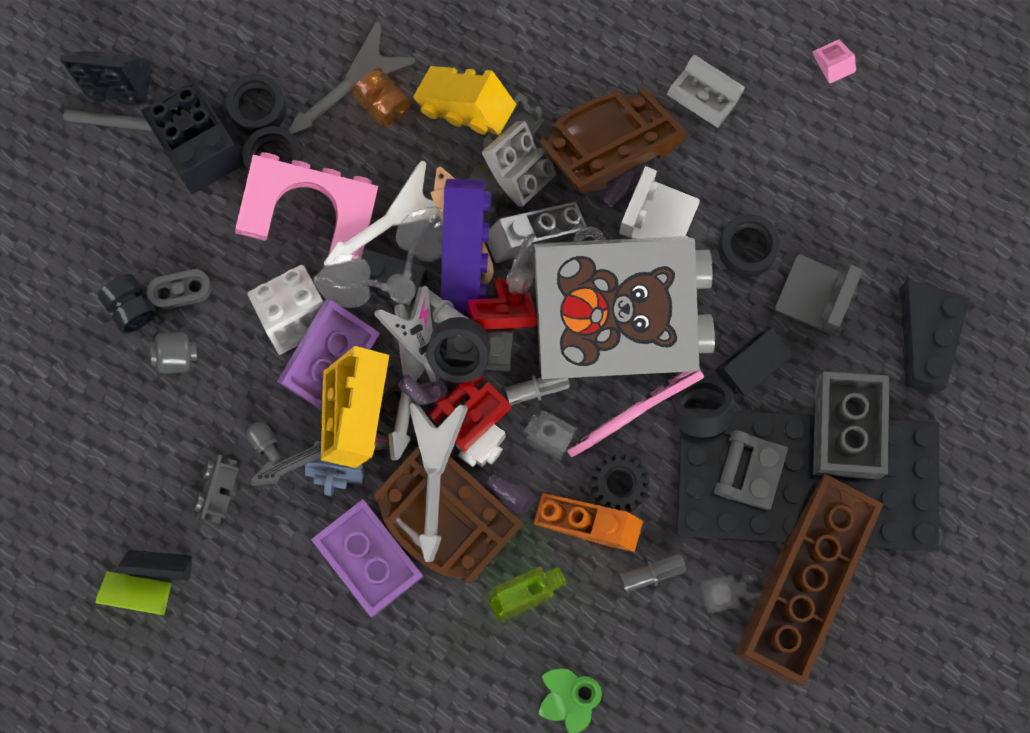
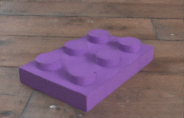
M325 299L277 382L322 410L323 371L354 346L370 350L380 333L334 301Z
M363 499L311 539L371 618L424 577Z

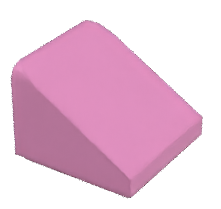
M840 40L812 51L829 83H833L856 71L855 55Z

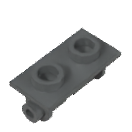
M222 455L212 456L211 461H206L202 472V479L206 480L202 492L197 493L193 504V510L197 511L195 519H204L206 514L209 515L207 521L220 524L221 518L225 519L231 496L223 495L219 492L220 488L233 490L239 470L236 467L237 461L225 458L224 463H220Z

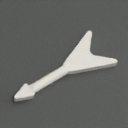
M421 161L416 166L386 212V215L344 244L338 242L324 261L325 266L349 261L352 258L351 254L391 226L439 217L434 201L426 199L422 192L426 169L425 161Z

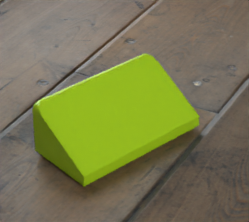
M107 571L95 603L165 616L172 583Z

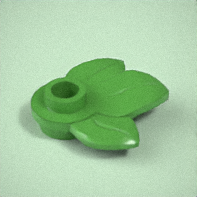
M555 669L545 673L542 679L551 692L542 702L539 715L552 721L565 720L569 733L581 732L591 722L592 709L601 700L602 691L600 685L591 677L583 676L578 678L568 669ZM582 687H588L591 690V697L587 700H582L578 695Z

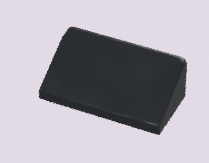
M129 550L118 565L117 571L132 576L188 581L190 579L193 558L190 555Z

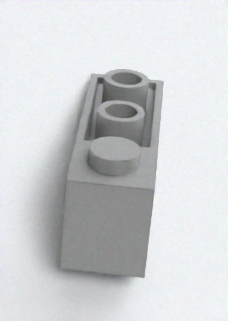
M571 202L499 219L489 229V242L487 244L495 263H499L534 252L533 244L556 243L584 232L588 228L577 203Z

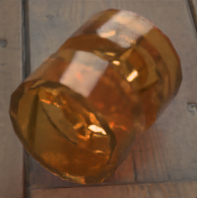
M378 68L366 74L357 83L352 95L364 109H370V116L380 127L385 128L393 124L407 111L411 101L399 87H393V80L382 69Z

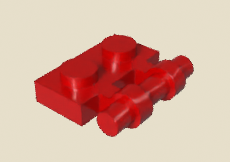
M481 375L469 382L457 383L458 387L446 398L442 396L435 403L437 406L428 414L437 424L444 416L449 417L455 410L454 407L466 396L470 397L464 404L468 410L455 441L464 452L512 408L510 403L489 382L479 391L476 389L484 380Z

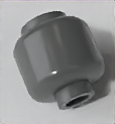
M185 332L159 333L155 336L154 341L149 342L151 367L156 366L157 371L161 374L187 372L190 369L191 361H197L196 342H189V337Z

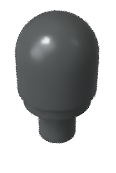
M254 422L248 427L246 438L255 452H258L259 455L265 454L272 464L278 462L283 456L276 448L278 444L277 436L269 425L264 422Z

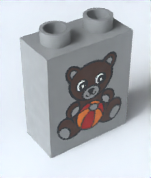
M673 236L533 244L539 369L542 379L700 371L699 354L714 352L715 332L713 317L711 314L698 315L697 289H710L712 287L710 250H695L694 238Z

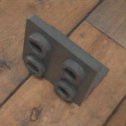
M799 254L794 260L774 310L824 333L833 335L842 323L863 269L851 265L843 273Z

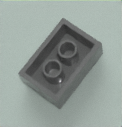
M823 371L816 378L813 475L823 476L827 474L835 477L880 479L888 474L889 376Z

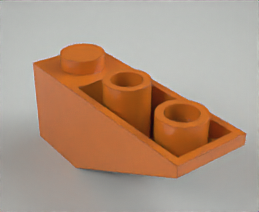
M542 493L533 524L605 546L635 552L643 521L626 511Z

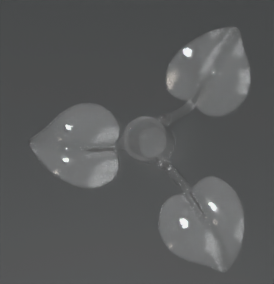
M426 207L416 210L406 216L399 224L396 232V242L399 247L409 251L404 274L391 276L387 283L369 280L371 270L368 263L355 254H343L332 259L314 277L315 286L325 298L346 308H355L365 304L370 297L368 286H373L387 291L395 302L405 303L411 318L414 308L411 305V300L416 291L414 283L409 279L412 275L413 256L415 254L418 259L426 262L439 259L442 256L444 208ZM431 315L432 329H433V328H435L438 324H437L435 321H433V318H432V315ZM393 335L394 339L399 344L398 339Z

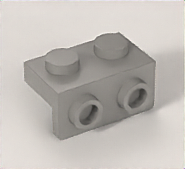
M693 55L685 70L670 86L667 95L718 128L734 109L744 91V86L698 56Z

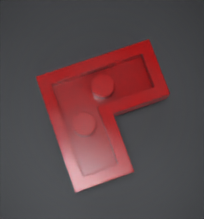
M525 278L494 279L493 292L495 299L468 300L467 312L469 319L477 322L485 330L536 327L537 314Z

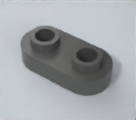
M191 269L153 279L147 287V297L156 308L169 310L206 300L212 291V284L203 271ZM195 283L201 284V289L198 292L191 291V287ZM164 290L170 291V296L167 299L160 298V294Z

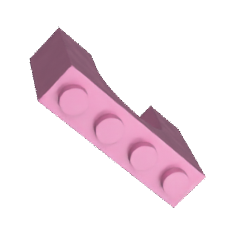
M262 152L260 156L253 155L235 233L266 241L273 211L280 197L295 188H313L323 193L331 201L335 210L336 224L329 250L330 254L338 242L344 244L369 227L378 186L372 185V180L368 178L354 176L352 180L341 177V172L333 169L323 168L322 172L310 169L311 165L308 163L293 160L289 164L279 161V157L276 155ZM364 246L351 254L352 258L349 261L359 263Z

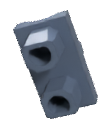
M321 457L305 464V476L314 477V484L324 485V494L332 496L335 487L346 489L347 483L362 485L364 478L363 464L357 468L321 461Z

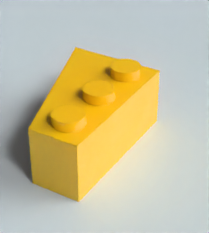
M430 66L413 96L421 106V112L431 119L440 117L457 127L466 125L483 135L488 132L499 136L517 105L492 70H486L483 75H475L476 71L474 69H466L464 74H457L455 68Z
M354 346L323 371L321 461L357 468L372 457L389 355Z

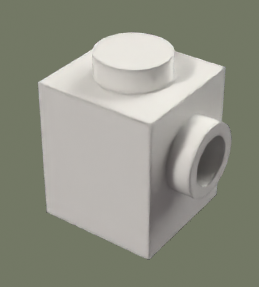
M494 424L466 452L456 444L457 449L460 451L458 457L471 467H474L476 463L482 468L487 462L492 465L503 450L499 445L506 437L505 432Z

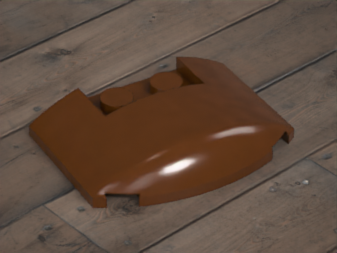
M638 88L639 95L622 96L621 91H617L585 102L562 116L552 125L553 132L547 141L544 137L540 140L541 148L579 192L607 188L608 181L656 156L661 160L686 137V131L645 88Z
M418 446L374 494L375 500L379 503L381 515L386 526L409 554L441 575L465 579L464 582L472 583L523 526V523L458 463L449 457L440 479L437 535H440L442 539L433 562H425L419 536L424 534L428 474L425 471Z

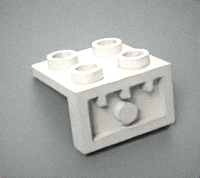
M645 166L621 222L619 234L632 239L686 236L700 200L655 182L657 171Z
M304 265L288 270L286 273L248 292L252 305L279 355L299 345L324 303Z

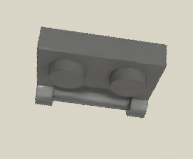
M731 430L729 441H731L720 483H716L714 493L769 511L772 507L788 447L750 436L742 431ZM745 446L751 448L752 452L740 490L732 487Z

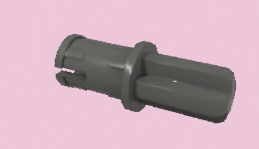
M678 554L654 563L647 561L648 565L625 573L622 572L620 575L626 593H630V591L653 583L655 586H658L659 581L683 574L687 571L682 555Z

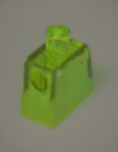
M539 566L494 587L486 595V598L499 625H502L550 601L555 597L553 591L566 585V580L559 567L544 573ZM527 586L534 589L535 595L528 591Z

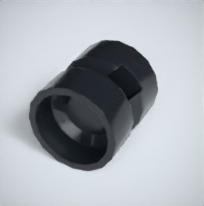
M132 274L121 275L111 280L98 293V299L109 313H113L112 319L123 334L139 330L151 322L157 315V309L150 299L142 297L143 289Z

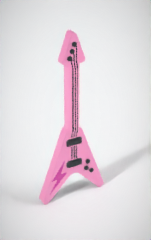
M701 370L676 373L653 392L645 395V398L628 407L572 445L567 452L573 457L590 448L644 413L647 409L703 379L704 375Z

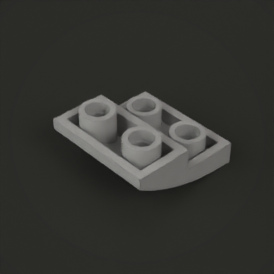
M516 121L482 151L484 159L497 182L518 206H524L556 176L550 157L542 148H536L526 121Z

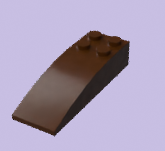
M827 474L822 476L766 582L734 653L735 656L792 685L806 684L883 507V503Z

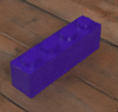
M446 179L444 186L441 299L452 302L454 309L458 312L468 313V300L486 299L487 284H481V272L487 273L488 253H482L483 242H489L490 223L484 222V211H490L491 191H485V181Z

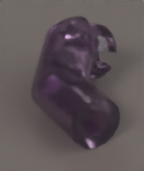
M407 375L398 384V387L419 405L435 403L447 394L446 384L439 380L419 384L410 375Z

